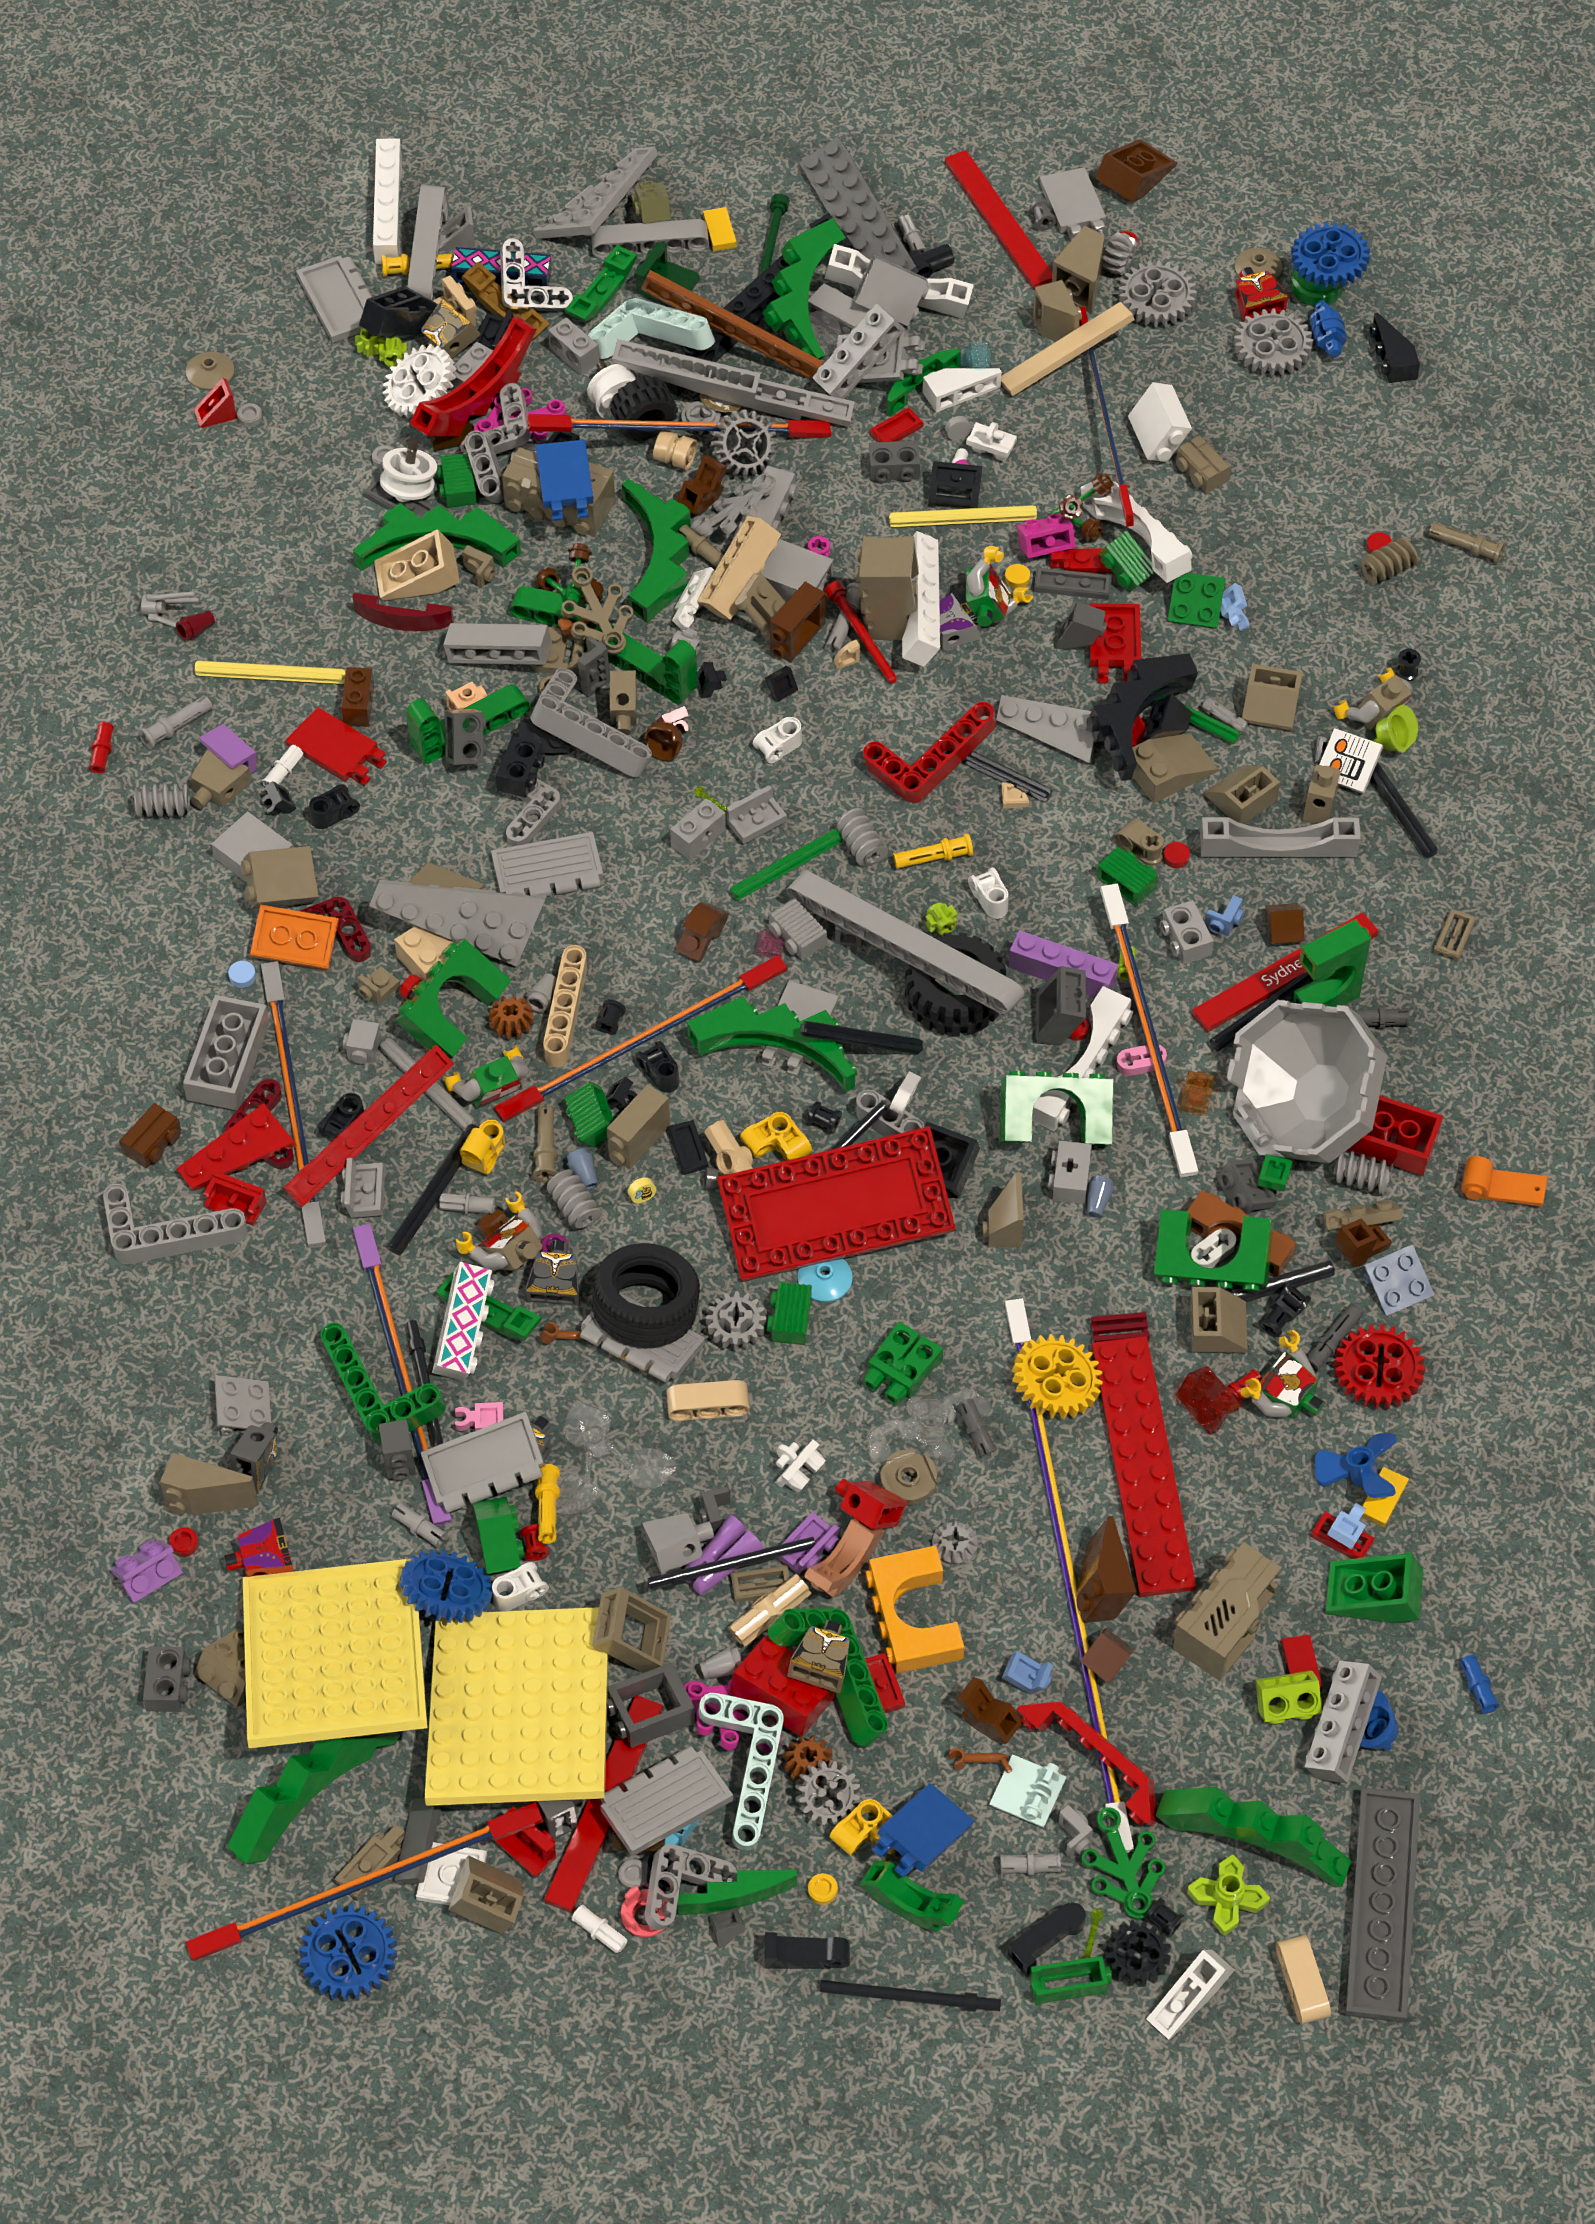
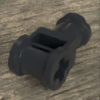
M1288 1280L1277 1292L1274 1301L1269 1306L1272 1309L1271 1312L1259 1322L1261 1328L1271 1336L1280 1337L1282 1334L1281 1329L1284 1325L1294 1320L1305 1309L1311 1297L1303 1295L1293 1286V1282Z

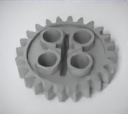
M1160 260L1157 261L1156 265L1148 261L1146 267L1139 263L1138 270L1131 267L1130 274L1124 273V279L1120 280L1118 290L1119 302L1133 316L1136 315V322L1143 319L1147 326L1151 321L1155 327L1158 326L1159 322H1162L1166 327L1168 321L1176 324L1177 318L1184 320L1185 314H1191V308L1195 307L1197 291H1195L1196 283H1192V276L1186 277V270L1179 272V265L1170 268V262H1167L1165 266H1161Z
M1263 309L1262 315L1253 312V318L1245 316V322H1239V328L1235 330L1234 352L1239 353L1238 360L1245 359V367L1253 365V372L1259 368L1262 375L1266 371H1270L1271 376H1274L1275 371H1279L1281 376H1283L1284 370L1287 369L1290 373H1293L1294 367L1300 369L1302 363H1307L1313 344V339H1311L1312 332L1307 331V324L1301 325V318L1294 320L1293 313L1287 317L1285 316V310H1282L1280 314H1276V310L1272 309L1271 314H1268Z

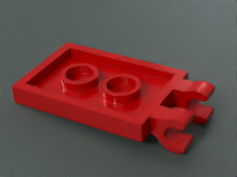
M1089 603V606L1105 611L1104 622L1107 623L1103 636H1098L1095 642L1090 645V666H1098V683H1108L1109 666L1123 667V682L1127 681V672L1130 671L1133 660L1142 659L1140 604Z
M319 707L285 740L286 746L295 745L299 747L305 758L344 782L352 778L362 786H365L371 778L366 775L369 769L363 764L368 761L381 769L387 763L383 759L386 753L378 748L377 742Z

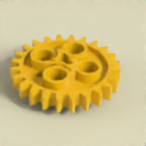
M1052 1334L1049 1335L1047 1341L1040 1335L1036 1342L1031 1339L1027 1347L1023 1345L1014 1360L1015 1364L1012 1368V1372L1015 1373L1012 1382L1019 1383L1015 1391L1024 1392L1021 1400L1027 1401L1030 1399L1032 1401L1030 1409L1039 1406L1040 1414L1042 1415L1046 1410L1050 1411L1051 1418H1054L1056 1412L1060 1414L1062 1419L1066 1418L1068 1412L1073 1418L1076 1417L1079 1411L1084 1414L1088 1407L1093 1406L1101 1392L1099 1390L1100 1385L1103 1384V1381L1098 1379L1102 1371L1095 1370L1099 1362L1090 1361L1092 1352L1085 1354L1082 1352L1085 1345L1082 1344L1079 1347H1075V1339L1073 1338L1069 1343H1066L1063 1335L1060 1336L1058 1341H1055Z

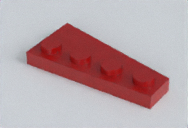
M263 1103L176 1169L191 1189L196 1191L208 1186L215 1171L226 1175L238 1169L241 1171L250 1167L249 1164L262 1158L266 1160L275 1156V1153L282 1149H290L297 1145Z

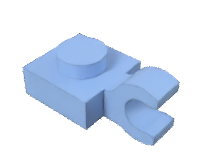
M1234 583L1223 592L1221 614L1229 619L1233 627L1238 624L1239 629L1242 631L1249 626V621L1242 612V609L1247 607L1242 587Z
M1355 1503L1349 1515L1341 1511L1327 1535L1352 1549L1366 1526L1359 1521L1366 1508Z

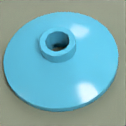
M837 1259L800 1268L797 1280L800 1285L810 1284L812 1286L813 1300L831 1302L843 1297L849 1291L852 1284V1271L844 1259ZM828 1271L830 1273L828 1275H822L820 1272Z

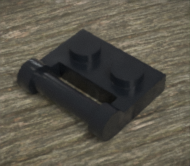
M933 461L928 506L945 505L978 508L982 466ZM938 489L967 491L972 492L971 498L937 495Z

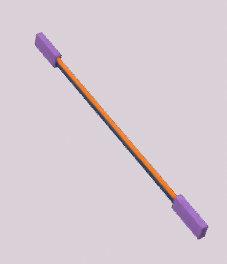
M370 1224L354 1227L353 1231L364 1271L369 1273L401 1394L404 1395L412 1391L380 1275L379 1268L382 1265ZM420 1426L413 1430L412 1434L424 1475L422 1485L434 1525L440 1526L451 1523L452 1520L450 1513L446 1512L444 1505L439 1506L437 1504L421 1452L427 1450L428 1446L423 1428Z

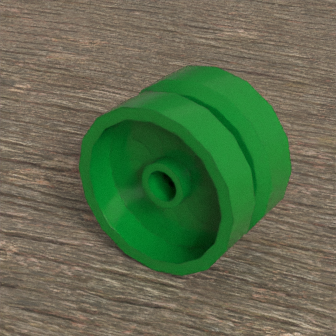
M1293 269L1291 289L1296 298L1303 303L1315 306L1319 301H1324L1329 305L1342 295L1343 286L1341 283H1337L1336 288H1333L1332 284H1328L1324 288L1321 282L1314 286L1313 279L1305 282L1306 275L1299 277V270Z

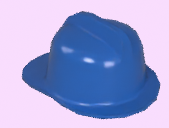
M1378 1690L1360 1746L1391 1750V1743H1393L1398 1734V1723L1386 1696L1382 1691Z

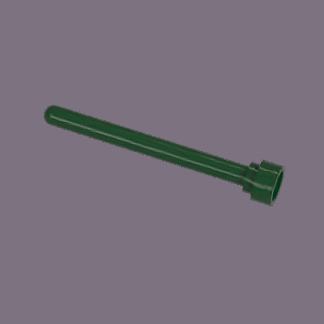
M774 194L771 197L770 209L773 214L759 275L771 265L781 217L788 211L790 200L784 194Z

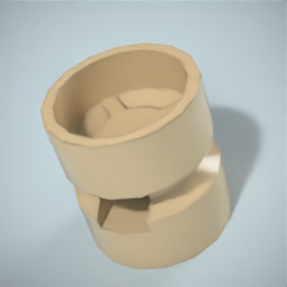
M662 430L654 445L653 458L666 464L672 461L673 466L688 470L696 455L697 440L686 436L679 438L677 433Z

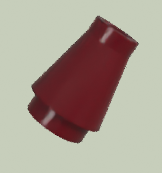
M209 610L181 617L179 622L176 623V630L183 640H194L209 626L215 624V618Z

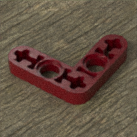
M333 897L300 910V912L326 916L325 911H327L329 917L338 918L339 923L336 933L351 960L363 962L371 956L370 941L347 899ZM339 907L343 911L338 913L334 908ZM348 925H352L356 928V930L350 934H345L342 932L343 927ZM357 940L359 947L363 949L362 952L355 949L354 941Z
M273 1079L261 1081L226 1123L225 1132L246 1117L248 1109L252 1107L258 1108L262 1105L263 1100L271 1112L282 1098L280 1084ZM272 1089H274V1094L269 1093L265 1097V1090L270 1092ZM285 1148L266 1160L264 1158L260 1159L276 1169H286L293 1164L294 1153L292 1148ZM276 1153L279 1155L286 1153V1158L280 1157L277 1159Z

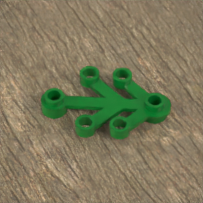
M1111 1807L1104 1808L1098 1814L1097 1826L1100 1831L1107 1834L1117 1864L1100 1856L1095 1849H1086L1082 1854L1081 1862L1088 1869L1096 1867L1124 1881L1127 1891L1109 1884L1108 1879L1103 1876L1093 1879L1091 1890L1096 1896L1107 1895L1123 1903L1125 1912L1130 1917L1144 1919L1154 1904L1150 1894L1158 1878H1161L1165 1873V1863L1158 1858L1152 1859L1147 1867L1148 1874L1139 1888L1135 1876L1147 1852L1154 1847L1155 1836L1150 1831L1141 1832L1137 1839V1847L1129 1861L1118 1831L1121 1823L1120 1813ZM1109 1818L1113 1820L1114 1824L1107 1827L1103 1824V1820ZM1143 1837H1148L1151 1839L1152 1843L1150 1845H1144L1142 1844L1141 1839ZM1091 1854L1096 1858V1861L1089 1863L1085 1860V1856ZM1157 1864L1162 1868V1871L1155 1873L1151 1870V1866ZM1102 1882L1106 1888L1100 1891L1096 1889L1095 1884ZM1135 1901H1141L1144 1904V1907L1142 1909H1136L1133 1906V1903Z

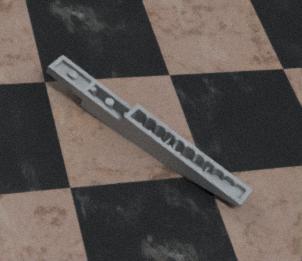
M617 339L612 357V362L651 377H658L665 382L734 404L794 420H800L801 416L849 427L854 408V401L760 379L761 373Z

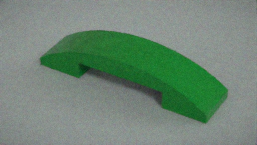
M616 245L604 260L603 270L582 295L577 294L566 307L565 313L584 322L591 320L599 314L623 285L637 259V254Z
M958 348L949 349L918 361L917 364L923 365L921 375L904 373V379L896 381L889 392L887 416H893L908 405V394L923 384L924 376L945 368H959L961 351Z
M453 1272L436 1291L437 1295L446 1303L449 1298ZM486 1296L485 1305L489 1306L486 1320L485 1322L481 1321V1325L502 1335L526 1340L542 1318L519 1305L515 1309L491 1296Z

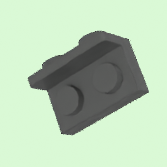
M592 636L586 639L588 652L584 653L578 660L581 692L588 698L610 682L608 649L603 642L595 640Z
M1254 1158L1228 1161L1217 1175V1181L1232 1207L1242 1209L1246 1215H1249L1252 1210L1273 1208L1278 1202L1272 1189L1258 1186L1261 1170Z

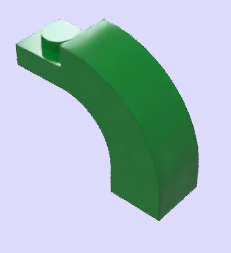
M874 1861L859 1884L870 1896L888 1910L916 1926L939 1932L943 1926H949L955 1921L960 1908L964 1904V1901L957 1894L932 1892L916 1884L907 1876L903 1878L894 1870L897 1866L893 1862Z

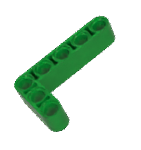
M599 625L594 629L602 632ZM623 632L622 634L626 639L624 650L619 654H608V662L622 671H636V679L677 705H680L697 688V655L693 646L685 640H679L662 657ZM615 641L608 642L611 645H617Z
M510 684L463 709H476L483 712L486 719V728L483 731L484 736L525 715L529 711L531 704L515 684ZM425 699L413 701L406 709L410 744L422 761L430 764L445 756V718L439 720ZM466 718L463 722L464 730L470 725L469 718Z
M332 1322L322 1329L321 1339L368 1432L376 1443L382 1444L380 1429L376 1430L379 1424L407 1420L408 1429L411 1432L444 1413L446 1402L439 1388L434 1384H424L384 1405L345 1328L339 1323ZM341 1337L338 1341L332 1342L335 1338ZM351 1359L349 1363L343 1364L345 1360ZM363 1380L361 1384L354 1386L357 1381ZM436 1398L432 1403L426 1404L429 1399ZM374 1402L371 1407L364 1408L368 1403ZM411 1411L407 1416L401 1417L404 1412Z
M836 1608L786 1609L768 1627L770 1639L779 1646H799L810 1627L823 1629L828 1620L841 1624L842 1630L840 1635L847 1637L850 1641L842 1689L840 1693L836 1692L851 1737L859 1746L869 1747L888 1729V1721L849 1616L841 1609Z

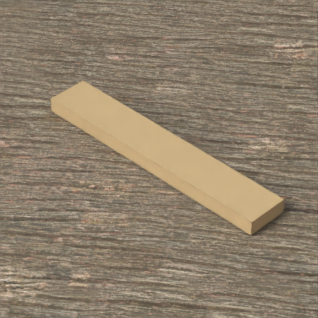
M1121 302L1117 303L1002 375L1001 385L1014 396L1134 321L1133 314Z

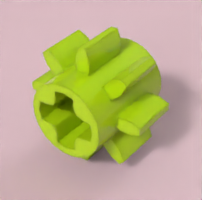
M365 328L361 329L360 335L355 336L357 352H363L367 357L376 354L380 355L379 344L385 343L383 336H373Z
M398 337L386 338L384 344H379V360L384 361L388 367H397L398 363L396 360H403L404 353L408 354L407 343H402Z
M936 903L927 910V915L925 916L927 921L925 924L931 933L934 931L940 935L951 933L956 928L958 913L952 905L947 907L945 903Z

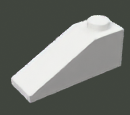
M945 368L923 377V394L935 412H939L1000 388L1002 372L999 368Z
M1202 1950L1148 2016L1147 2020L1170 2040L1220 1989L1234 1972V1969L1213 1950Z

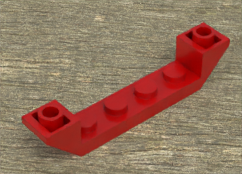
M1062 1702L1020 1705L1016 1709L1023 1715L1021 1721L1032 1731L1036 1728L1046 1731L1056 1717L1060 1716L1056 1720L1069 1732L1072 1729L1076 1730L1081 1735L1078 1740L1091 1751L1094 1747L1103 1754L1100 1759L1111 1769L1114 1770L1117 1766L1125 1773L1122 1778L1135 1789L1138 1785L1140 1786L1125 1804L1131 1810L1129 1816L1141 1826L1146 1823L1153 1827L1157 1823L1154 1780L1068 1705Z

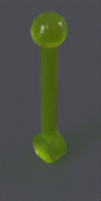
M698 786L695 788L694 793L697 797L707 798L726 813L727 808L706 794L703 787Z
M1094 1909L1092 1911L1093 1923L1085 1955L1081 1959L1090 1958L1098 1924L1103 1919V1911L1101 1909Z

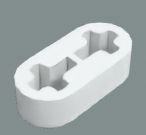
M1229 1229L1216 1230L1192 1249L1191 1257L1193 1261L1200 1266L1213 1268L1234 1251L1236 1236ZM1219 1239L1222 1241L1228 1240V1246L1224 1243L1218 1246ZM1198 1254L1201 1256L1208 1254V1260H1198Z

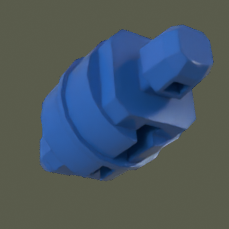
M1319 301L1315 305V312L1310 316L1312 336L1318 347L1326 351L1331 357L1336 358L1341 355V346L1347 340L1345 324L1338 311H1335L1326 302Z

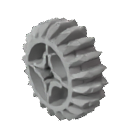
M741 410L740 416L737 411H733L731 413L732 419L725 415L723 417L725 424L721 422L716 424L721 432L713 431L712 433L714 437H718V441L711 442V446H718V450L713 451L712 454L713 456L721 455V458L717 461L722 464L726 462V471L732 468V475L737 476L741 472L742 477H747L749 470L750 474L755 476L757 475L756 467L758 470L764 471L765 466L763 462L766 464L772 463L768 455H776V451L770 449L771 446L777 445V441H771L770 437L776 435V432H768L772 424L768 422L763 425L765 417L761 415L756 419V411H751L749 416L747 410ZM739 423H747L752 425L756 430L754 432H750L749 434H745L742 431V429H738L736 425ZM731 431L730 435L733 438V444L727 450V436ZM761 436L762 448L760 454L757 455L758 452L755 444ZM750 438L748 440L749 444H746L748 445V448L738 449L740 447V443H742L740 441L741 439ZM743 453L752 462L741 464L732 457Z

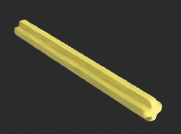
M1030 505L891 512L889 524L890 527L1026 521L1037 518L1036 506Z
M196 661L195 674L197 676L344 684L346 676L344 669L214 661Z

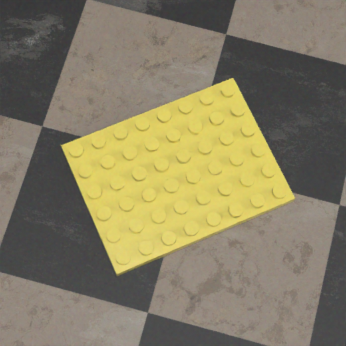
M411 1559L243 1577L247 1741L249 1748L427 1728L419 1611H415L416 1603H407L408 1597L402 1596L403 1589L399 1588L402 1569L406 1561Z
M599 1607L482 1612L480 1617L474 1615L472 1621L464 1617L462 1623L458 1622L456 1618H452L451 1623H448L446 1617H441L439 1621H436L425 1786L426 1806L605 1798L608 1654L592 1646Z

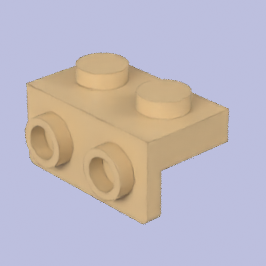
M451 276L443 278V296L433 301L439 304L442 299L445 300L475 327V312L477 311L475 302L472 298L468 299L459 282L456 283Z

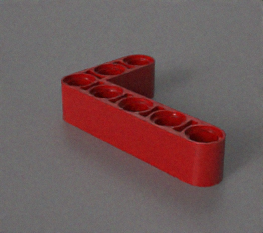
M988 702L976 703L912 766L907 764L884 744L878 741L869 742L863 749L866 767L903 799L910 803H918L995 729L996 718L994 708ZM983 716H987V717H988L987 719H984V720L979 719V718H981V717H983ZM963 734H971L967 737H962ZM946 751H953L951 754H944ZM874 756H881L878 759H871ZM929 768H935L933 771H926ZM892 771H899L896 774H890ZM912 785H917L914 789H908Z

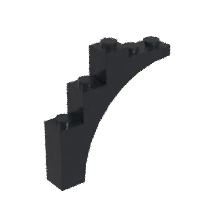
M1190 653L1133 660L1130 671L1127 672V681L1113 683L1110 694L1107 695V704L1093 706L1090 716L1087 718V729L1092 733L1095 742L1104 741L1105 748L1110 752L1113 759V768L1118 772L1121 781L1131 780L1137 765L1132 748V728L1138 716L1158 699L1166 697L1171 693L1193 688L1198 671Z

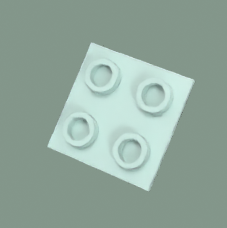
M1012 1754L1009 1761L1012 1772L1007 1773L1004 1771L989 1805L1044 1828L1066 1780V1776L1059 1774V1767L1055 1764L1048 1763L1047 1766L1042 1767Z

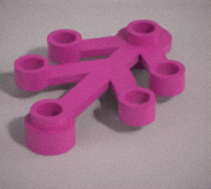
M522 388L524 396H528L525 397L527 406L532 402V392L530 389ZM500 395L495 397V407L488 418L479 420L474 426V431L484 432L505 425L504 419L498 420L502 414V406L499 404L501 402ZM554 399L547 404V407L527 413L566 415V407L562 401ZM521 411L513 412L510 418L518 417ZM531 431V436H534L536 440H545L548 437V432L538 433V431Z
M732 1679L728 1682V1685L707 1687L699 1681H691L684 1685L695 1707L696 1731L700 1735H710L714 1727L713 1725H708L709 1727L701 1725L706 1724L698 1715V1708L702 1697L708 1693H719L736 1697L729 1693ZM707 1703L704 1706L705 1711V1707L715 1712V1714L720 1712L719 1706L715 1703ZM736 1709L733 1712L736 1720L744 1721L747 1719L746 1716L739 1713L746 1712L745 1710ZM719 1727L721 1746L726 1750L735 1749L739 1740L737 1732ZM727 1738H730V1739H732L733 1741H732V1742H729V1741H727L726 1739H727ZM761 1743L757 1745L760 1750L771 1753V1748L767 1744Z

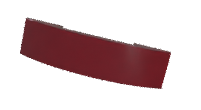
M353 593L354 612L364 619L383 627L402 631H431L449 627L450 623H454L452 606L427 603L426 610L422 611L379 605L378 596Z

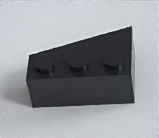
M403 286L368 298L359 326L365 328L373 336L423 334L421 329L438 304L407 286Z

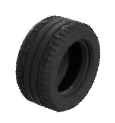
M650 1243L627 1245L609 1254L598 1266L592 1296L594 1317L599 1326L608 1335L625 1345L636 1348H657L671 1344L683 1337L694 1323L700 1293L699 1278L692 1265L678 1252L668 1247ZM634 1284L651 1285L663 1289L673 1300L659 1307H643L628 1302L620 1295L619 1291L624 1287Z

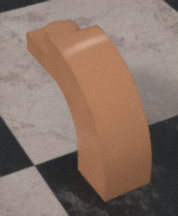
M856 1518L852 1519L832 1553L821 1563L809 1567L804 1577L810 1581L815 1589L826 1592L832 1597L837 1596L853 1581L870 1559L885 1530H873Z

